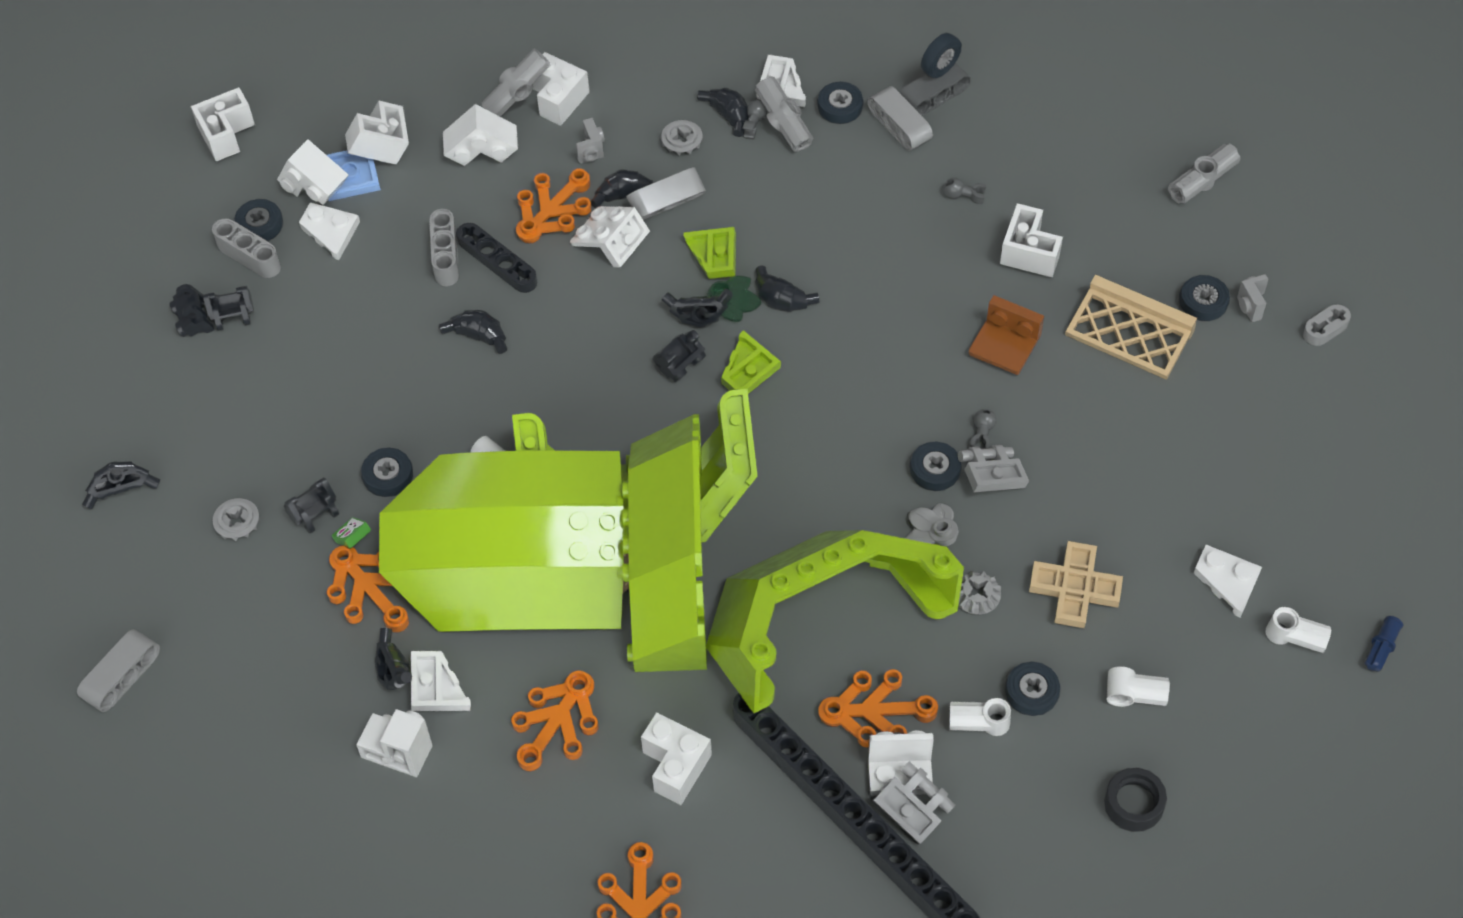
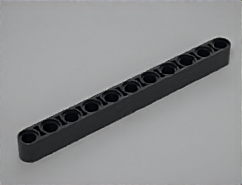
M739 693L734 697L733 716L737 726L928 918H980L977 912L769 706L756 713H753V711L745 713L741 709L749 707ZM769 727L774 729L775 731L772 733H763L761 730ZM786 748H791L796 752L788 755L784 754L781 751ZM807 769H812L817 773L815 775L808 776L805 775L803 771ZM832 790L837 792L838 795L827 797L824 793ZM849 812H856L860 815V817L857 819H850L846 817V814ZM875 833L880 835L882 839L872 841L867 836ZM897 855L901 856L905 861L897 864L890 861L889 858ZM922 878L927 884L917 886L911 880ZM943 900L950 907L941 909L935 906L934 902Z

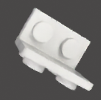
M600 206L594 209L585 224L576 230V234L570 240L572 246L600 247L613 267H621L650 230L635 207Z
M911 731L907 734L879 732L876 735H871L868 754L870 796H877L894 777L905 785L910 778L901 769L909 761L918 770L922 768L927 773L926 777L933 783L931 767L933 734L923 731ZM918 786L912 791L914 795L926 794Z

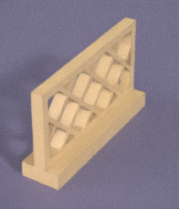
M1095 275L1090 283V289L1068 326L1065 335L1167 380L1188 339H1191L1195 331L1197 318ZM1093 298L1102 302L1105 309L1091 313L1088 305ZM1120 311L1128 313L1129 321L1116 324L1113 313ZM1108 315L1112 326L1098 330L1094 319ZM1090 321L1093 329L1092 332L1086 334L1075 330L1079 323ZM1149 322L1154 325L1156 331L1142 335L1138 324ZM1133 326L1137 337L1123 341L1119 330ZM1115 332L1118 343L1108 345L1102 342L1101 335ZM1174 333L1182 338L1178 344L1167 346L1163 335ZM1159 337L1163 348L1148 352L1144 341ZM1140 343L1144 354L1130 355L1127 352L1126 346ZM1165 354L1168 364L1165 369L1154 365L1151 358Z

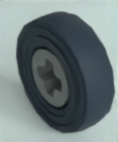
M255 199L244 203L236 211L234 217L236 223L266 241L275 238L283 226L281 210L274 202L267 199Z

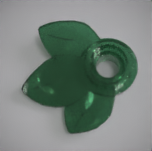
M733 276L726 282L717 281L713 283L708 290V297L719 296L724 289H728L733 293V297L727 303L728 308L721 315L730 321H742L743 312L754 311L761 305L760 298L748 290L751 284L750 277Z

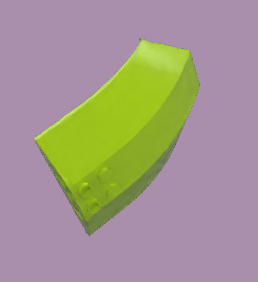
M493 451L439 455L380 512L379 573L438 632L621 629L624 531L620 451Z

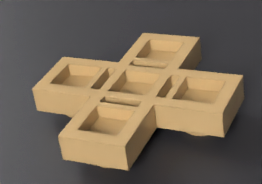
M1068 541L1064 566L1034 561L1029 592L1059 597L1055 623L1085 628L1089 603L1118 608L1123 576L1094 571L1097 546Z

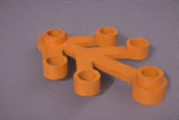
M578 168L573 170L569 175V182L551 200L549 197L550 177L545 173L537 174L534 177V184L539 194L540 211L533 217L531 209L534 203L533 193L529 190L520 191L517 194V199L522 209L523 220L517 224L516 234L523 242L534 243L540 239L542 233L571 232L575 228L572 215L589 214L592 210L591 201L586 197H581L575 201V204H562L574 192L583 193L590 188L589 174L584 169ZM559 217L558 221L545 222L548 218Z
M343 545L335 548L329 557L330 565L335 570L333 585L327 589L330 602L340 604L345 601L346 592L344 587L349 573L354 579L350 604L344 609L346 620L351 624H357L363 619L362 606L366 593L384 613V622L387 628L392 629V632L395 633L405 630L409 624L406 610L403 607L394 606L377 587L392 585L380 573H367L359 567L378 566L379 568V552L376 555L358 554L353 547L347 548ZM348 556L345 560H339L342 557ZM336 591L341 592L339 596H332V594ZM352 611H358L356 616H349ZM400 614L396 619L391 618L393 615Z
M891 669L884 674V681L862 704H851L860 692L869 690L872 683L870 673L858 671L854 675L853 683L839 697H828L820 703L818 712L823 723L831 727L841 725L857 738L858 743L862 747H869V740H865L861 736L865 733L876 735V731L870 726H860L851 717H863L881 732L907 734L904 726L893 725L883 716L914 715L918 721L929 723L937 717L938 703L933 697L927 695L920 696L916 701L881 703L893 690L899 689L902 685V674L898 670ZM895 677L898 681L891 683L888 681V678ZM860 678H864L868 682L866 684H860L857 682V680ZM929 704L931 708L923 709L920 705ZM829 708H838L839 712L831 713Z
M574 671L569 674L563 684L543 689L540 687L531 689L528 693L529 704L533 708H542L546 705L548 699L563 696L564 698L558 705L530 712L519 711L512 716L513 729L520 733L526 732L532 724L547 721L535 741L522 745L517 751L518 764L523 770L534 771L541 766L543 761L542 752L560 725L565 741L563 746L565 756L570 760H576L581 757L583 753L582 744L576 738L570 710L576 702L582 716L580 719L582 733L590 736L594 735L599 729L598 719L593 715L589 696L594 691V681L588 673ZM578 684H582L585 686L583 689L580 690L574 689V687ZM535 695L543 696L539 701L532 699ZM519 719L526 720V723L523 725L516 724ZM587 722H593L594 726L591 728L584 727V724ZM576 746L578 750L571 753L568 751V748ZM528 757L536 758L532 763L525 762Z
M644 842L635 843L628 850V861L630 866L634 868L633 900L618 886L617 879L613 874L605 873L598 879L599 891L604 895H609L631 918H647L669 896L677 894L682 887L680 876L670 872L664 875L662 885L646 899L647 869L653 864L654 856L652 848ZM643 850L646 852V855L639 858L635 856V853ZM607 880L614 883L610 888H604L602 884ZM669 880H675L678 883L672 888L666 885ZM668 903L662 908L661 918H668L666 913L670 910L677 912L674 918H681V909L677 904ZM602 904L597 909V918H602L601 914L604 911L613 913L610 918H617L616 909L611 904Z

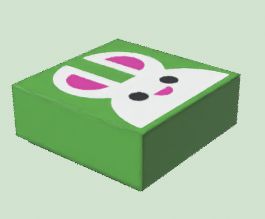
M352 517L331 536L336 543L352 548L370 532L371 528L365 521Z

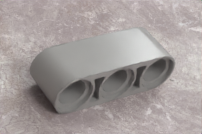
M889 86L868 98L867 102L872 114L906 150L910 151L932 139L933 132L929 123L893 86Z
M693 167L630 193L627 196V200L630 206L635 207L641 218L645 220L702 196L706 193V189L696 168Z
M438 209L432 212L429 219L431 262L436 282L441 286H451L459 279L456 227L452 212L447 209Z
M228 218L220 219L213 224L212 232L218 249L222 253L264 278L274 277L280 272L281 265L278 255L271 243Z
M136 629L128 631L82 680L77 689V695L101 712L110 710L156 660L160 652V645Z

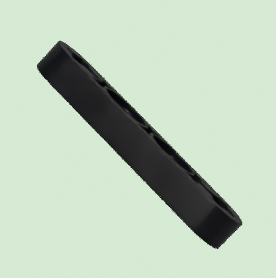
M468 222L458 227L456 232L458 243L465 251L517 291L527 293L536 288V271L529 264L478 225ZM487 246L495 249L490 254L480 252L482 248ZM503 261H511L513 263L511 267L506 269L499 267V264Z

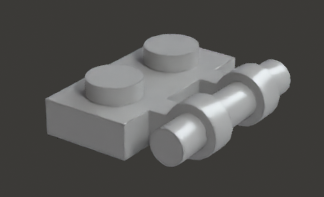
M992 445L990 448L981 449L979 446H975L958 452V460L960 462L968 461L964 470L974 492L1025 488L1029 482L1020 459H1009L1014 456L1012 447Z
M909 761L901 769L910 778L908 782L903 785L894 777L873 801L918 844H921L942 821L933 813L937 806L941 807L948 814L956 804L947 797L948 792L942 787L939 789L926 777L927 773L922 768L918 770ZM917 786L931 798L925 805L912 793Z

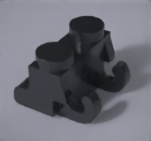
M190 284L180 285L176 289L173 301L169 303L171 310L179 318V321L175 323L177 331L183 337L187 335L192 337L201 331L205 333L214 331L213 324L207 320V314L202 310L205 306L203 294Z
M247 286L237 287V292L224 295H215L214 292L203 294L207 314L210 320L215 319L218 331L224 330L221 318L242 314L244 324H251L248 312L254 311L251 293Z
M695 330L677 335L666 347L653 356V360L659 367V370L674 382H677L687 374L685 370L687 365L690 363L695 365L706 357L704 353L705 348L699 342L698 338L700 336Z
M324 477L311 485L309 490L298 497L294 496L284 502L285 512L297 526L303 521L304 527L309 533L315 531L311 519L328 508L329 513L334 518L339 515V511L334 504L336 495Z

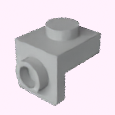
M593 118L582 120L585 141L576 143L577 159L580 164L604 157L602 142H605L604 134L601 127H596Z
M1266 274L1248 277L1241 282L1237 299L1240 309L1244 314H1247L1251 323L1262 320L1266 307V302L1262 296L1265 293L1269 280Z

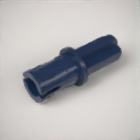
M1386 616L1378 635L1373 636L1371 650L1364 662L1368 670L1381 671L1389 653L1394 652L1396 638L1404 626L1399 618Z

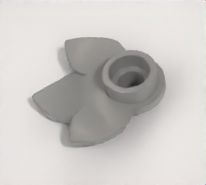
M938 503L933 510L920 507L908 513L909 521L915 529L905 539L930 544L936 543L940 546H949L956 541L959 529L956 522L953 521L954 512L948 505Z

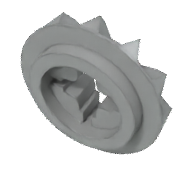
M677 120L665 126L661 133L663 147H667L669 153L675 151L680 156L682 152L691 154L693 149H699L700 143L703 142V134L697 124L688 120ZM678 133L683 138H686V142H682L681 139H678Z
M235 498L222 503L213 515V526L216 533L220 534L224 540L232 538L237 541L239 537L243 536L248 538L252 530H257V523L260 520L258 509L251 501L242 498ZM241 516L243 522H236L233 525L231 519H237Z
M972 570L969 574L963 576L958 604L962 610L971 614L981 615L991 612L998 606L1001 599V586L996 582L995 576L990 577L986 575L985 571L974 573ZM972 587H975L976 589L984 587L983 595L981 596L977 593L971 596L973 590Z

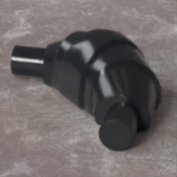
M726 87L711 89L710 91L699 90L698 101H710V106L714 107L734 127L733 135L736 137L743 136V125L748 120V106L744 97L737 91Z
M620 169L604 178L603 183L595 191L591 205L597 208L604 201L610 202L616 199L627 198L630 193L653 184V181L638 171Z
M763 265L755 269L757 274L755 282L759 291V297L771 308L792 312L794 310L807 309V305L820 303L818 293L805 294L803 290L797 288L791 282L768 274L766 267Z
M724 289L719 296L681 297L677 300L667 292L661 300L671 308L669 312L680 319L683 324L702 328L719 321L720 316L728 308L727 303L733 297V293L728 289Z
M465 310L451 317L449 321L438 324L441 334L455 331L456 334H462L469 338L483 341L488 345H494L498 354L507 351V346L504 342L506 337L500 322L484 310Z
M132 461L110 462L94 473L91 482L85 490L87 495L82 505L93 509L98 498L104 499L113 494L116 495L129 491V489L140 488L142 484L156 489L161 479L148 474L149 470L134 464Z
M380 628L375 657L377 678L387 690H396L403 687L406 683H410L412 674L410 673L409 663L394 643H391L392 629Z

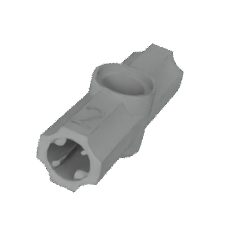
M534 48L517 67H510L501 74L499 78L500 84L487 96L481 106L501 117L515 101H522L531 94L532 84L547 70L550 62Z
M770 76L761 80L756 85L755 91L768 110L767 118L771 125L782 132L794 152H799L809 147L814 138L800 118L801 110L794 100L786 96L775 77Z
M1223 144L1210 155L1197 158L1194 167L1169 184L1168 191L1172 199L1178 204H1185L1199 192L1210 190L1214 186L1215 180L1240 162L1241 156L1238 154L1237 148L1232 144Z

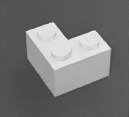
M544 52L543 56L550 62V66L533 83V89L539 92L537 100L540 116L561 126L589 94L587 71Z
M240 88L191 106L197 127L215 161L240 152L234 133L255 125L249 104Z
M378 101L370 116L357 113L345 134L348 154L397 165L409 144L403 106Z
M475 104L443 131L444 156L465 166L478 154L483 153L502 163L518 149L516 125Z
M307 139L287 160L277 180L285 191L293 193L296 197L306 190L307 195L312 200L319 201L324 205L343 185L348 174Z
M1017 203L1003 242L1000 264L1053 277L1060 257L1063 237L1040 231L1043 215L1042 209Z
M397 709L393 716L385 714L382 717L372 713L356 744L361 758L414 777H418L433 746L423 717L414 711L403 712Z
M656 712L641 736L642 750L644 754L661 762L652 776L654 792L682 805L712 756L711 739Z

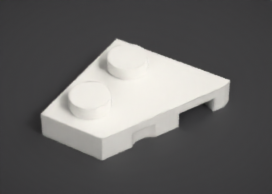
M768 55L760 81L770 76L775 77L786 96L794 100L798 106L805 107L806 96L802 92L801 81L796 73L794 60L792 58Z
M311 202L299 221L301 229L307 235L314 237L315 242L321 247H326L336 260H340L360 223L359 216L356 214Z
M1205 545L1194 574L1203 583L1209 585L1211 591L1219 599L1223 598L1233 608V613L1241 618L1262 567Z
M411 651V711H470L471 701L461 690L459 680L455 673L449 669L448 661L442 651Z

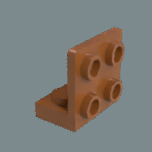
M993 295L988 306L987 320L971 345L969 355L1019 375L1041 337L1044 315Z

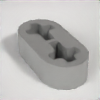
M1339 304L1329 306L1308 320L1303 332L1304 340L1314 346L1325 344L1348 327L1351 318L1350 311L1345 306Z

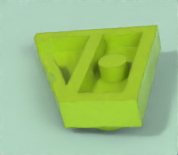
M734 227L683 232L685 242L709 279L735 276L736 231Z
M743 330L739 335V341L735 350L731 353L729 365L725 367L722 374L721 384L728 390L747 388L749 394L781 368V361Z

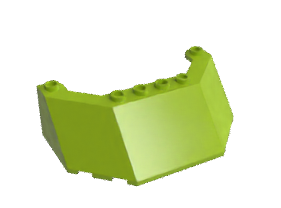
M747 388L730 390L722 396L717 406L719 426L701 447L702 475H700L702 542L707 541L757 478ZM532 413L512 415L516 451H555L548 445L545 425L537 415ZM626 464L621 465L622 493L623 481H628ZM623 499V508H628V499ZM629 526L623 527L624 536H629Z
M694 414L632 443L630 455H626L628 481H623V499H628V508H623V527L629 526V536H623V553L629 554V564H623L624 582H629L632 643L627 644L628 662H633L635 672L707 670L703 582L697 581V577H703L700 496L702 451L699 414Z
M865 530L825 531L728 577L707 640L706 649L753 713H756L768 707L774 700L775 687L764 670L771 667L776 661V648L767 637V632L777 603L862 562H868L870 567L889 570L925 615L933 619H943L958 611L964 572L963 565L946 546Z

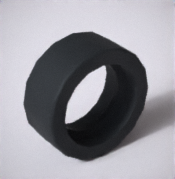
M1126 768L1116 773L1110 780L1104 799L1105 810L1111 821L1120 828L1132 832L1145 831L1154 827L1162 818L1167 802V794L1160 778L1151 771L1142 768ZM1125 785L1144 787L1154 798L1152 810L1142 815H1135L1125 811L1117 802V794L1121 787Z

